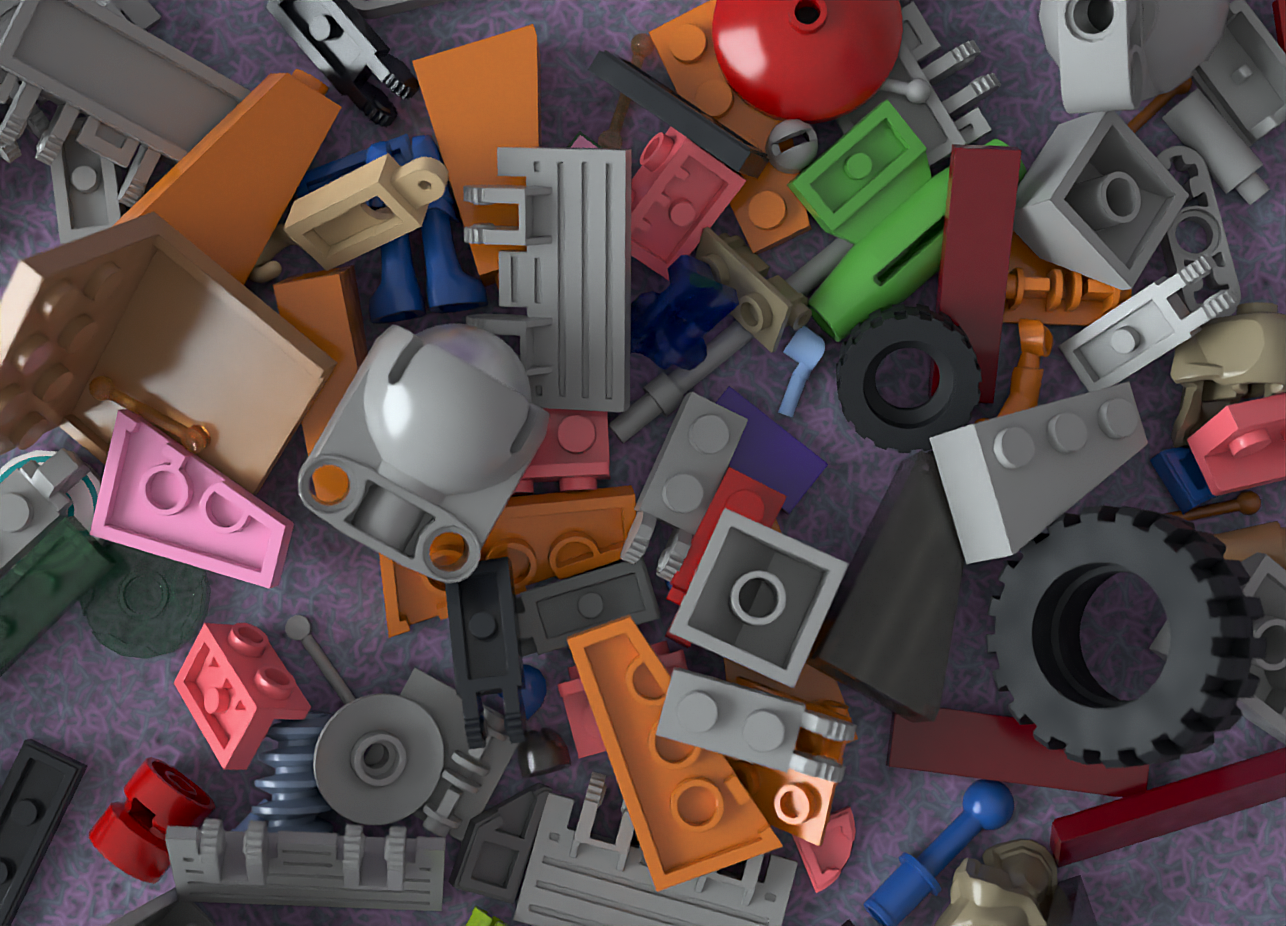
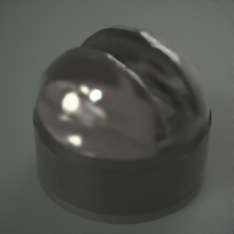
M542 728L539 732L537 730H529L527 732V741L519 743L517 747V759L523 779L542 776L572 766L568 746L563 736L552 728Z

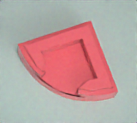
M849 806L831 813L823 845L818 846L792 835L816 893L824 890L838 879L850 857L856 830L854 816Z

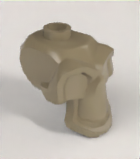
M1266 302L1240 304L1237 306L1236 315L1208 320L1200 325L1201 331L1175 347L1170 375L1176 384L1183 386L1179 415L1174 422L1171 433L1174 448L1190 449L1187 439L1227 405L1237 404L1242 398H1254L1263 395L1264 397L1286 393V314L1278 313V305Z
M1017 839L999 843L986 849L982 855L984 864L977 859L965 858L954 873L950 889L951 903L934 925L1047 926L1055 889L1058 886L1057 867L1054 857L1044 845L1034 840Z

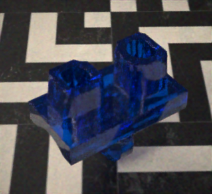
M681 255L667 268L670 285L661 294L654 291L641 293L631 303L630 354H642L651 359L658 367L666 370L673 364L686 370L697 368L707 357V347L703 337L739 305L736 289L714 281L709 264L688 255Z

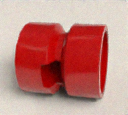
M149 757L145 759L124 786L127 800L125 802L116 801L109 805L89 831V839L93 846L117 868L143 882L155 884L159 882L171 866L165 839L167 827H198L199 830L205 819L210 816L216 807L208 793L176 768L162 760Z

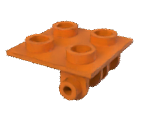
M1013 231L1003 323L1018 324L1019 318L1039 320L1044 325L1089 326L1131 298L1132 289L1120 290L1039 258Z
M737 677L736 684L805 703V709L852 723V718L847 717L849 707L846 704L824 700L821 707L747 678ZM800 727L794 749L812 755L830 757L843 765L846 740H832L822 736V734ZM724 755L771 826L815 845H823L838 782H830L808 776L790 768L787 773Z

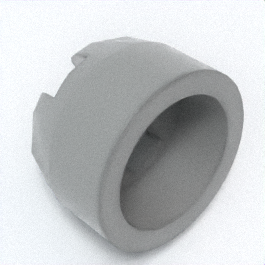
M789 119L777 124L768 136L765 145V152L768 154L767 158L770 159V164L778 171L787 174L799 173L809 166L818 152L817 134L810 124L799 119ZM801 134L807 140V142L782 153L778 145L780 142Z

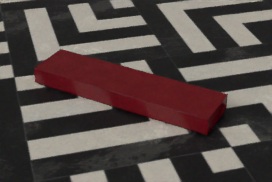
M952 144L936 313L941 311L948 315L956 326L960 325L967 334L981 369L982 382H979L981 393L979 403L994 404L1022 150L1011 146ZM932 357L928 384L929 399L936 392L940 380L939 368Z
M893 701L886 765L889 767L1122 798L1146 791L1149 775V765L1106 768L1103 763L1085 765L1069 760L1065 754V749L1049 750L1034 739L1033 732L1037 727L1036 724L1020 725L1014 717Z
M1286 747L1054 819L1051 826L1050 848L1057 867L1066 866L1286 797Z

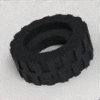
M902 303L892 305V308L881 311L878 309L870 313L866 321L862 324L858 323L851 330L850 338L847 342L843 341L839 350L840 358L839 362L836 363V382L842 412L848 422L851 421L855 425V432L864 440L867 437L874 441L876 447L887 450V447L897 449L898 453H911V450L923 449V452L931 450L932 446L929 438L959 429L962 425L966 426L973 417L971 412L974 405L978 406L981 396L979 382H982V377L973 346L960 325L956 326L951 318L941 311L939 313L931 311L929 306L916 304V307H908ZM902 348H915L924 351L934 359L940 373L939 385L934 395L924 404L913 408H900L891 405L879 394L875 383L876 371L881 361L891 352Z

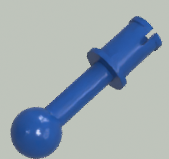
M980 779L972 783L963 796V812L916 859L906 852L901 854L899 857L901 865L863 904L867 912L879 925L897 926L929 893L937 896L942 889L935 877L982 829L996 830L1009 822L1014 812V798L1005 784L1000 781Z

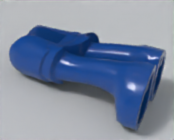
M431 135L412 137L413 160L421 157H431L444 164L439 148ZM379 141L371 144L367 151L366 164L387 153L395 160L389 141ZM448 182L443 196L429 203L421 227L426 266V292L429 310L434 313H454L478 309L488 305L487 293L482 281L462 270L456 254L450 221L459 223V219L453 207L457 203L450 192ZM378 196L369 199V207L373 210L387 207ZM409 233L380 246L381 282L369 299L368 310L371 323H391L416 319L426 315L424 299L414 270Z

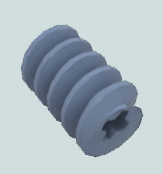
M310 710L304 720L281 719V722L271 724L266 737L279 742L278 748L258 753L257 760L275 768V775L256 779L254 787L272 794V800L254 805L251 808L252 814L269 821L268 833H278V831L333 833L334 827L332 823L316 816V814L331 811L333 808L326 802L319 791L315 780L313 761L320 733L334 714Z

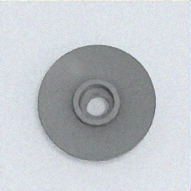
M377 693L366 695L344 705L324 726L317 740L314 752L313 767L315 780L323 798L341 816L364 825L390 824L414 813L432 795L443 770L444 744L437 724L430 714L417 703L395 694ZM372 744H382L384 753L381 760L372 765L365 764V750Z

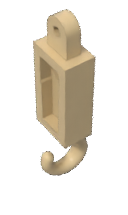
M387 153L295 200L286 223L276 226L248 278L252 282L265 283L278 277L282 267L279 262L271 260L289 245L299 246L328 271L422 227L429 203L439 199L444 194L449 179V172L446 166L439 160L431 157L417 158L400 166ZM378 196L387 207L373 210L367 206L365 201Z

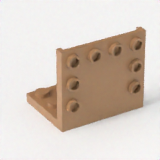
M153 211L20 260L0 302V456L16 447L20 450L29 448L44 433L59 426L106 465L118 410L131 409L256 496L328 380L337 362Z

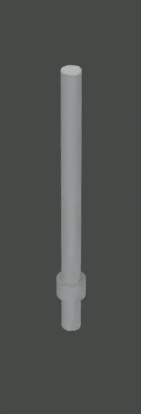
M840 238L835 239L785 281L798 293L806 296L829 276L853 244ZM737 320L734 321L668 376L661 372L643 387L645 394L634 402L626 412H622L608 424L609 428L624 444L661 413L667 417L681 405L685 393L745 346L754 336Z

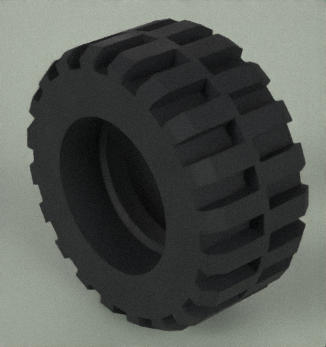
M1106 505L1084 507L1080 515L1072 513L1062 514L1046 527L1049 534L1039 533L1019 550L1024 555L1020 561H1006L998 576V580L1005 583V587L1001 596L991 595L987 615L996 617L995 634H986L987 654H997L1000 667L992 671V676L998 692L1010 691L1014 701L1008 704V710L1020 725L1036 724L1037 727L1033 732L1034 739L1049 750L1065 749V754L1069 760L1085 765L1103 763L1106 768H1127L1180 760V756L1183 754L1198 753L1214 744V732L1231 730L1243 716L1241 709L1235 704L1240 698H1253L1261 680L1257 675L1249 673L1252 659H1265L1267 638H1254L1252 620L1264 618L1260 598L1245 596L1241 588L1251 579L1240 561L1229 560L1223 557V554L1226 552V545L1212 533L1196 531L1193 522L1175 515L1126 506L1121 508ZM1120 572L1137 574L1152 587L1164 606L1170 629L1168 657L1160 676L1146 693L1133 700H1120L1098 684L1084 661L1080 645L1081 619L1089 599L1103 582Z

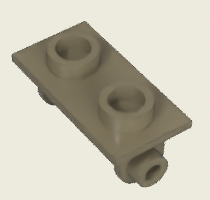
M709 227L704 228L690 272L692 278L771 353L775 352L785 327L790 325L794 330H798L811 318L812 311L807 307L808 298L804 294L798 293L779 275L766 280L764 277L767 276L770 267L760 257L752 253V250L745 245V241L740 236H730L727 233H722L718 236Z

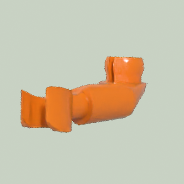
M1019 318L1021 355L1017 366L1014 367L1011 374L1009 396L997 417L1038 406L1044 369L1039 368L1041 356L1048 357L1054 343L1051 331L1039 320ZM980 418V419H977V420L975 421V423L982 422V421L989 420V419H988V418Z

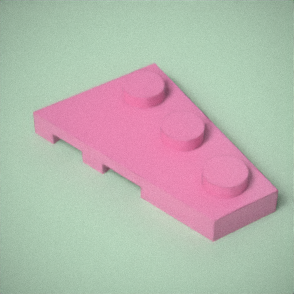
M131 409L118 410L89 535L269 589L278 586L294 523Z

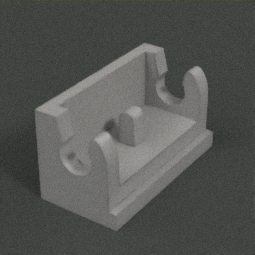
M1234 0L1229 6L1223 38L1209 60L1202 62L1195 68L1197 73L1192 76V81L1250 147L1286 121V54L1245 0Z

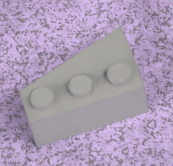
M1130 382L974 423L929 438L966 564L1014 555L1148 444Z

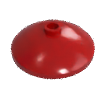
M717 0L712 22V38L716 59L724 78L733 91L750 107L768 117L779 121L799 119L808 124L828 122L841 118L868 102L881 89L894 68L900 50L903 31L899 0ZM803 7H812L817 10L820 16L814 23L803 24L797 20L795 15Z

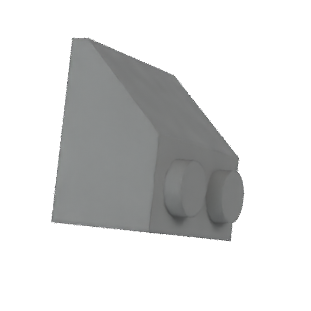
M1115 111L1089 113L1059 124L1019 183L1013 231L1039 258L1120 290H1128L1133 288L1189 194Z
M724 508L669 632L794 688L848 563Z

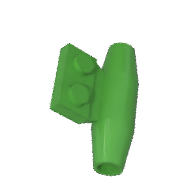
M888 99L877 105L787 184L789 189L826 233L853 244L851 249L811 296L807 305L812 311L811 317L818 326L837 342L851 335V330L858 323L862 324L866 321L870 313L878 309L881 311L892 308V305L904 302L940 270L950 166L933 177L931 176L926 154L927 148ZM993 139L985 144L987 146H1008L999 139ZM1022 160L1020 162L1018 185L1027 173Z

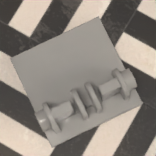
M414 668L399 696L408 698L420 705L437 724L444 744V765L434 792L412 815L423 820L422 826L430 832L444 838L448 834L462 842L470 819L483 812L519 743L511 744L509 736L505 731L504 715L482 704L488 727L487 744L485 748L470 750L465 735L462 699L456 695V689ZM376 743L372 745L364 760L365 764L372 765L381 760L384 753L382 744Z

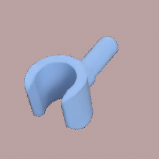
M806 326L797 330L783 351L784 354L799 363L791 375L778 413L792 418L806 380L809 379L812 370L825 351L823 338Z

